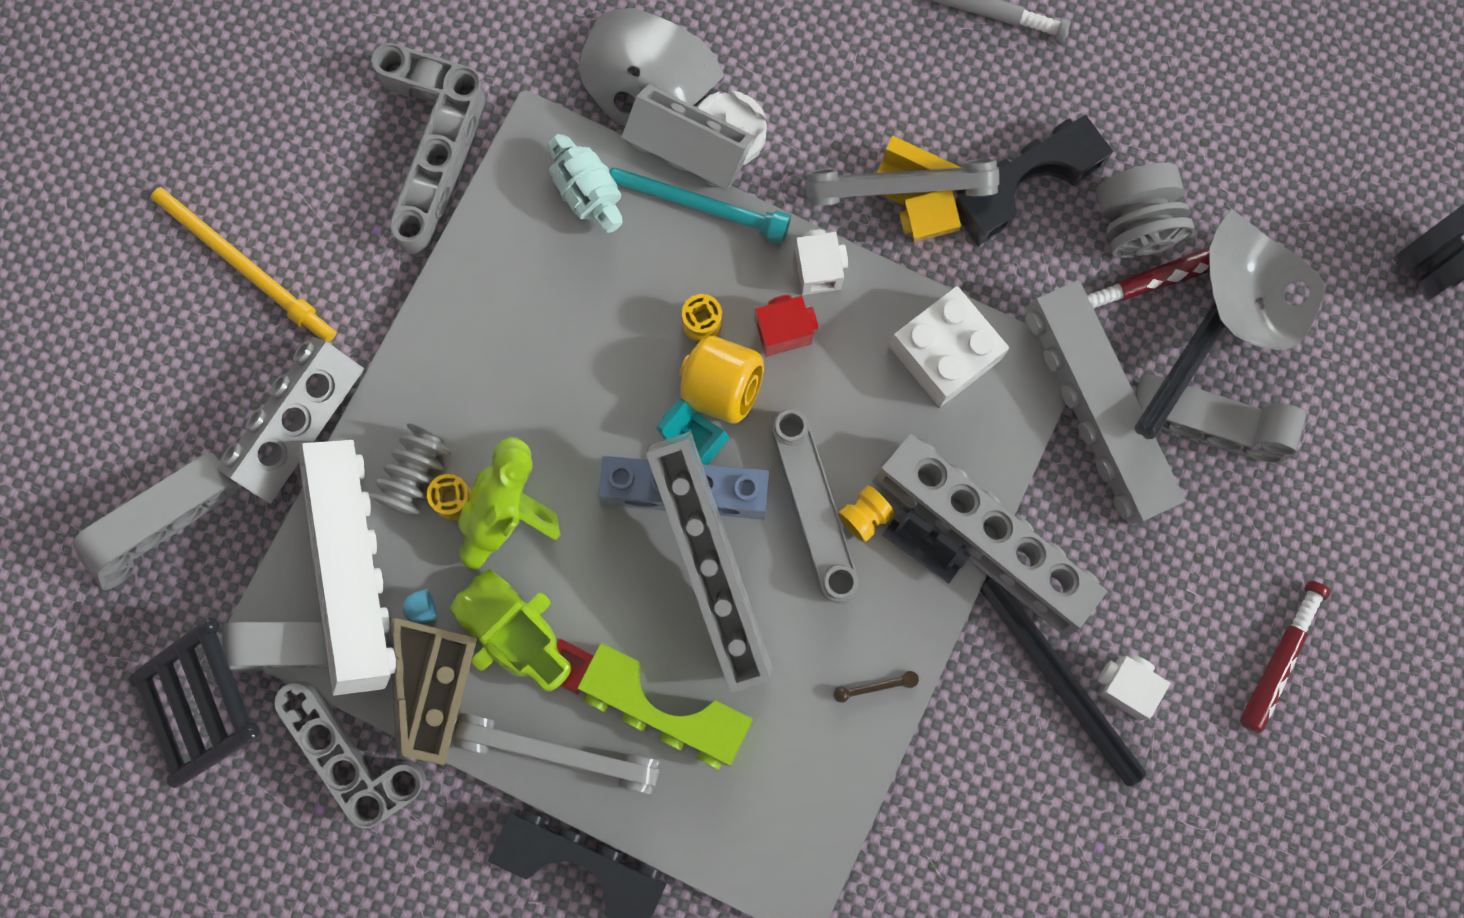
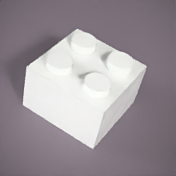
M958 286L897 331L889 345L890 349L939 408L1000 362L1009 350V346Z

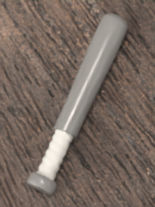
M930 0L1011 25L1019 26L1020 24L1035 28L1036 30L1053 34L1055 36L1054 39L1059 42H1064L1071 23L1067 18H1061L1060 21L1053 20L1052 18L1024 10L1025 7L1004 0Z

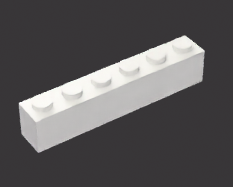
M353 440L302 443L299 466L333 696L386 689L391 674L396 672V658L394 649L392 647L386 648L384 633H389V615L386 607L380 608L378 594L383 592V578L381 569L374 568L372 555L377 552V542L374 529L368 530L366 517L370 516L371 506L369 493L362 492L360 479H364L365 473L362 454H355Z

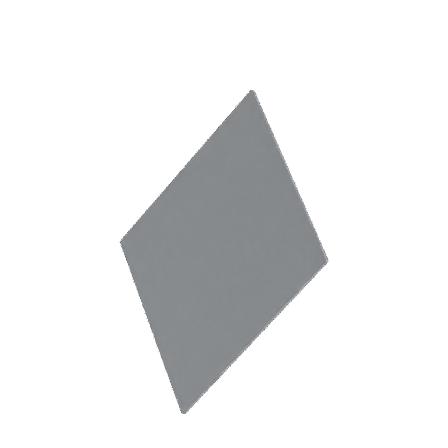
M522 91L517 96L328 441L353 440L355 454H362L365 473L364 479H360L361 491L368 492L369 494L383 495V492L376 486L375 482L377 479L391 480L383 468L386 464L399 465L391 453L394 449L407 450L399 441L401 435L414 436L408 429L407 423L415 424L438 436L444 441L443 444L452 452L450 456L437 454L436 459L444 468L442 471L429 469L428 473L431 477L435 479L443 474H454L461 477L470 489L475 483L478 473L492 464L495 446L507 437L519 438L528 445L533 463L532 471L528 476L523 493L557 514L561 535L557 540H553L523 520H520L507 540L486 559L479 569H470L463 565L459 558V548L463 542L464 535L458 527V521H448L440 517L429 505L428 499L414 498L412 502L419 508V515L410 513L404 515L370 498L371 512L370 516L366 517L367 529H374L376 535L377 552L372 555L374 568H380L382 572L383 592L378 594L380 608H387L389 618L394 617L409 621L403 613V603L411 594L428 589L435 604L437 620L422 625L471 636L460 625L453 613L449 611V608L456 595L464 591L472 583L475 576L492 569L497 575L508 582L514 591L518 592L527 603L538 593H543L549 598L551 605L541 616L553 629L557 642L561 638L592 655H595L600 644L603 643L639 661L641 664L640 683L646 699L661 712L674 716L692 715L702 711L716 700L752 718L753 721L731 766L722 763L720 769L717 770L696 759L700 751L684 744L680 751L658 740L662 733L661 731L649 725H646L644 731H640L621 721L624 713L609 705L606 712H603L583 702L586 693L580 691L579 695H576L561 686L550 692L543 691L530 678L515 676L507 672L495 661L483 671L478 670L471 661L445 763L753 918H829L987 574L968 559L948 584L882 536L893 518L886 524L874 526V535L865 543L858 540L840 520L858 575L859 587L852 599L845 603H835L828 600L821 590L773 438L772 426L774 419L780 412L786 409L798 410L806 416L837 512L846 504L855 505V502L858 500V494L869 485L886 499L896 516L902 505L872 481L883 465L911 433L916 438L928 441L941 458L949 464L957 465L963 469L971 482L981 490L993 493L1000 500L1001 506L1015 516L1066 405L1061 394L1062 384L1056 372L1051 371L1047 366L1043 354L1045 349L1038 335L1032 333L1028 324L967 296L1009 346V350L1000 362L939 408L890 349L889 345L897 331L950 292L951 288L837 235L838 245L845 244L848 256V268L843 269L844 281L841 290L802 295L794 251L796 237H802L803 233L810 230L825 229L733 186H730L728 190L722 187H712L706 184L700 176L688 170L675 169L665 159L653 153L638 151L631 145V142L621 138L622 134L530 91ZM557 134L566 135L577 147L591 148L609 170L611 168H619L763 215L766 212L774 214L776 210L790 214L791 222L784 243L781 246L766 241V236L760 235V230L620 185H617V189L621 193V199L615 205L622 216L623 223L616 231L606 233L599 228L594 220L579 219L567 202L562 200L560 191L549 173V168L555 161L549 152L548 142ZM697 294H708L714 297L721 306L722 326L717 337L755 350L761 354L764 361L763 379L756 400L747 416L739 423L730 424L695 410L696 413L723 429L730 437L708 465L769 470L764 520L720 516L772 664L770 682L730 694L667 512L601 505L598 497L602 456L648 460L646 451L649 446L665 440L657 431V425L662 421L664 414L681 398L680 368L685 357L688 354L690 355L697 343L690 340L684 334L681 316L682 307L686 300ZM781 295H791L792 298L803 296L806 308L813 307L818 322V330L813 331L812 344L765 357L754 321L755 308L766 306L768 301ZM787 420L779 426L781 432L789 437H795L802 432L800 425L792 420ZM918 474L922 484L934 487L933 481L929 476ZM421 484L420 488L427 494L429 485ZM303 487L228 623L322 622ZM951 500V505L956 511L966 513L965 507L961 502ZM535 513L540 519H542L543 521H545L544 518H542L540 515H538L537 513ZM983 525L986 535L998 540L996 531L990 526ZM834 574L830 576L829 586L832 591L837 594H845L850 591V581L845 575ZM221 634L219 640H220V643H221V646H222V634ZM477 641L473 657L482 649V646ZM329 668L261 669L289 684L296 681L312 683L328 704L395 737L391 676L386 689L333 696ZM908 671L915 672L919 677L918 684L913 688H907L904 685L852 696L844 703L837 702L833 696L834 690L839 686L849 689L900 678ZM466 713L495 720V730L622 761H625L627 753L659 760L658 769L660 772L656 787L654 786L651 795L619 787L621 778L491 746H489L487 754L455 747L456 738L454 736L458 721H461L462 714Z

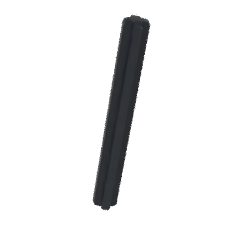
M1215 303L1134 426L1135 432L1143 435L1145 439H1153L1225 328L1224 323L1220 320Z

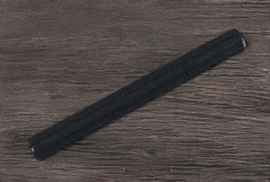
M992 578L983 583L980 589L982 594L1125 785L1134 786L1142 781L1147 775L1145 769L1017 599Z

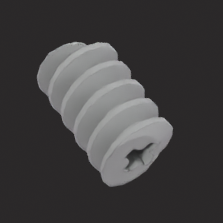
M407 423L408 429L414 436L401 435L399 438L400 443L407 450L394 449L391 455L399 465L386 464L383 469L391 480L377 479L375 484L383 492V495L371 493L369 497L401 514L419 515L420 510L412 502L413 499L427 500V494L420 488L421 484L430 485L434 480L428 473L429 469L443 470V465L436 459L437 454L450 456L452 452L443 444L444 441L438 436L415 424Z

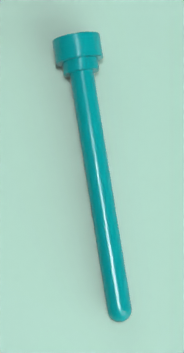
M611 168L609 170L617 185L760 230V235L766 236V241L781 246L784 243L791 222L790 214L776 210L774 214L766 212L763 215L619 168Z

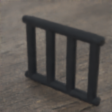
M208 618L138 668L129 677L130 684L137 687L169 771L167 783L172 788H177L251 743L260 735L258 725L251 723L216 633L220 627L219 623L214 618ZM200 644L203 647L235 731L229 736L195 651V648ZM178 660L181 662L212 747L207 750L174 667V663ZM159 675L190 757V761L184 763L153 678Z

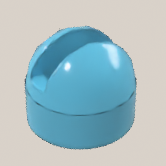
M428 589L415 592L406 598L403 603V613L410 622L427 624L437 620L435 604Z

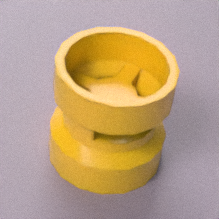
M708 294L693 295L686 300L681 314L684 334L695 343L710 335L718 336L722 326V309L718 301Z
M454 474L437 476L427 489L429 505L440 517L448 521L459 520L463 505L471 499L472 495L468 485L461 477Z
M867 485L858 494V500L855 502V505L846 504L838 512V515L846 528L858 540L865 543L874 535V526L888 523L895 516V512L876 489Z

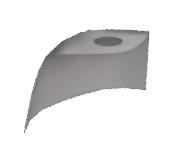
M635 8L614 9L597 17L584 45L579 63L580 76L584 87L609 118L621 126L626 125L630 113H623L616 107L614 96L617 92H627L635 99L650 84L693 106L724 77L716 56L700 38L677 24ZM630 66L639 68V77L631 75L627 72V69Z
M1231 208L1216 228L1209 248L1210 280L1220 320L1234 336L1254 346L1275 350L1291 349L1307 336L1317 316L1325 293L1324 281L1299 256L1266 236ZM1295 282H1303L1309 287L1310 293L1307 300L1301 305L1294 306L1288 304L1284 297L1287 287ZM1256 298H1263L1264 309L1256 307Z

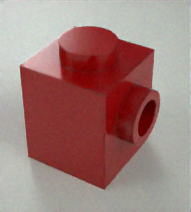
M781 295L768 301V305L755 308L754 321L765 357L812 344L813 331L818 330V322L813 307L806 308L803 296L792 298L791 295Z

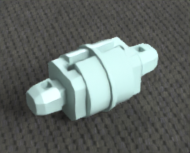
M555 135L548 142L549 152L555 161L549 168V173L560 191L562 200L567 202L579 219L594 220L599 228L606 233L616 231L623 223L622 216L615 205L621 199V193L610 175L609 168L602 163L598 155L591 148L577 147L566 135Z

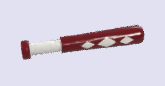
M1210 247L1119 280L1113 286L1087 295L1094 309L1119 299L1124 301L1209 273Z
M1310 580L1306 583L1304 591L1307 594L1296 614V618H1294L1291 626H1287L1240 718L1242 727L1253 733H1261L1265 730L1298 655L1308 637L1306 632L1311 624V620H1313L1320 602L1327 600L1330 596L1331 590L1319 582Z

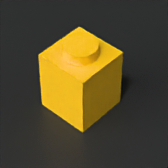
M952 190L936 191L906 199L904 201L905 210L899 212L904 235L911 233L913 242L957 232L961 228Z

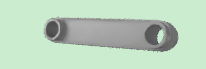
M992 158L965 161L963 168L840 176L837 174V169H819L807 172V180H805L806 197L809 198V205L811 206L836 204L840 202L839 197L963 189L966 190L967 196H987L998 193V185L1000 184L999 168L997 167L996 159Z
M786 409L780 412L774 419L772 426L773 438L821 590L828 600L835 603H845L851 600L858 590V575L809 421L802 412L795 409ZM787 420H792L800 425L802 432L795 437H789L781 432L779 426ZM834 574L845 575L850 581V591L845 594H837L832 591L829 586L830 576Z
M463 713L461 721H458L454 736L456 738L455 747L487 754L488 748L491 746L621 778L619 787L651 795L654 786L656 787L660 772L658 769L659 760L627 753L625 761L589 753L495 730V720Z

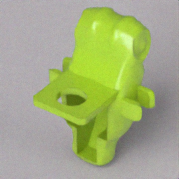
M507 437L495 446L492 464L478 473L475 483L471 488V499L462 507L458 527L464 537L459 548V558L462 564L470 569H479L486 559L507 540L520 520H523L553 540H557L561 535L557 514L523 493L528 476L532 471L533 463L528 445L519 438ZM535 513H537V514L540 515L542 518H544L545 521H543L542 519H540Z
M489 569L475 576L472 583L464 591L456 595L449 611L453 613L460 625L472 637L477 638V642L482 646V649L472 658V663L478 670H485L495 661L507 672L519 677H528L541 690L548 692L559 687L571 672L570 663L560 655L557 649L555 633L541 616L551 605L549 598L545 594L538 593L527 603L518 592L514 591L508 582L497 575L492 569Z

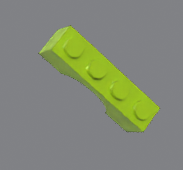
M603 643L600 644L578 687L580 691L586 693L583 702L603 712H606L609 705L624 713L621 721L640 731H644L646 725L661 731L662 733L658 740L680 751L684 744L700 751L696 759L717 770L720 769L722 763L731 766L753 721L752 718L716 700L702 711L692 715L674 716L661 712L646 699L640 683V662Z

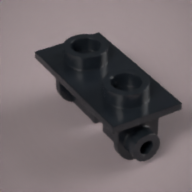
M902 506L882 536L949 584L971 556L964 551L966 546L962 545L960 547L941 532L937 534L932 530L933 526L914 513V508H911L909 511Z

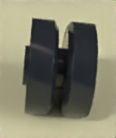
M1464 204L1392 258L1404 273H1413L1428 261L1432 264L1433 267L1419 277L1415 285L1428 301L1448 287L1454 288L1464 281V240L1461 237L1464 235Z

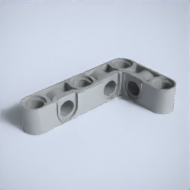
M386 43L375 49L371 59L373 68L382 86L391 92L407 96L409 99L416 97L435 103L404 181L401 195L390 223L391 232L401 249L408 254L417 255L425 252L432 244L474 138L476 126L485 105L486 96L480 77L474 69L442 59L433 54L423 53L398 44ZM391 64H400L399 68L395 71H385ZM469 86L474 88L467 95L457 94L463 87ZM443 155L448 157L442 165L435 166L430 164L436 156ZM408 227H420V231L414 237L408 238L403 236L404 231Z

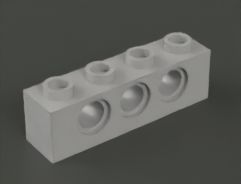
M312 337L310 341H305L299 346L293 356L294 364L286 375L282 374L275 380L270 388L269 394L271 396L262 409L258 408L251 414L245 425L246 432L238 443L234 442L227 448L221 459L223 464L218 471L270 504L299 464L302 443H313L364 370L363 367L330 343L316 337ZM317 374L319 380L317 388L313 392L307 393L305 388L307 379L311 375ZM289 408H294V421L290 425L283 427L281 421L283 413ZM271 442L272 451L266 459L259 460L257 455L258 449L262 444Z

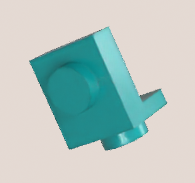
M682 398L664 414L662 421L656 428L665 440L691 431L702 465H708L730 439L723 429L696 413Z

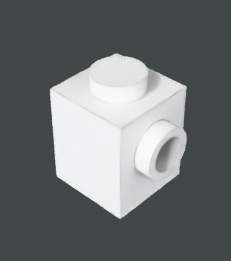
M816 229L803 233L802 237H796L794 251L802 295L841 290L844 281L843 269L848 268V256L845 244L838 245L837 233H826L825 230Z
M1133 655L1131 658L1125 656L1117 659L1115 662L1110 660L1103 668L1098 678V682L1102 686L1097 695L1139 721L1151 719L1171 683L1153 672L1155 666L1147 660Z

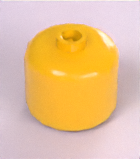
M710 335L697 343L691 354H688L682 362L680 368L681 398L693 410L730 424H737L747 416L760 390L764 374L763 357L755 350L717 336Z

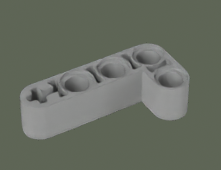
M1143 375L1140 377L1135 396L1143 412L1165 378L1155 375ZM1187 386L1161 426V429L1257 460L1279 463L1296 454L1307 413L1299 407L1284 403H1272L1264 409H1260Z
M207 453L195 459L94 522L75 537L73 545L77 558L103 590L112 589L125 581L134 572V559L222 504L237 491L238 483L218 471L222 463L214 453Z
M235 622L223 624L222 648L231 672H254L267 668H329L322 622ZM384 633L386 648H390L389 633Z
M296 681L283 686L277 692L275 697L277 714L348 819L355 826L362 829L372 828L406 806L421 793L426 784V774L423 768L416 762L402 761L377 777L319 690L312 683ZM291 692L295 695L303 693L306 696V700L302 702L303 709L301 707L291 708L289 703L294 699ZM318 712L319 717L308 721L302 726L300 720L307 718V715ZM316 725L326 726L330 730L332 739L328 747H320L313 742L312 730ZM346 760L354 766L356 773L353 781L344 782L336 776L335 766L338 761ZM407 771L414 776L416 786L413 791L402 792L396 788L394 777L397 772ZM371 796L378 801L380 811L377 816L368 817L360 812L359 800L361 797Z

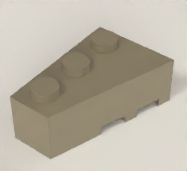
M394 617L389 618L390 648L394 649L396 658V672L391 674L396 753L404 757L445 765L477 638Z

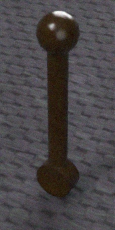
M908 671L902 677L849 689L839 686L834 690L833 696L837 702L844 703L852 696L904 685L907 688H913L918 684L919 677L915 672Z

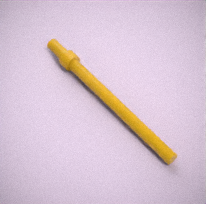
M159 187L152 193L151 199L285 309L287 317L299 327L305 326L318 338L328 343L334 339L337 332L315 314L316 309L304 299H296L165 189Z

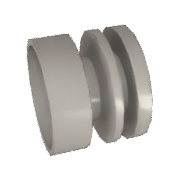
M1167 162L1138 166L1108 178L1099 184L1095 190L1103 217L1115 220L1106 228L1108 237L1113 239L1110 247L1114 257L1133 258L1162 252L1183 243L1196 233L1192 219L1187 218L1191 214L1188 204L1176 202L1185 194L1176 164Z

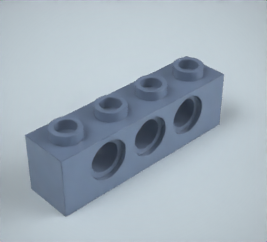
M602 456L598 494L601 505L666 511L648 460ZM703 465L720 516L764 520L769 470Z

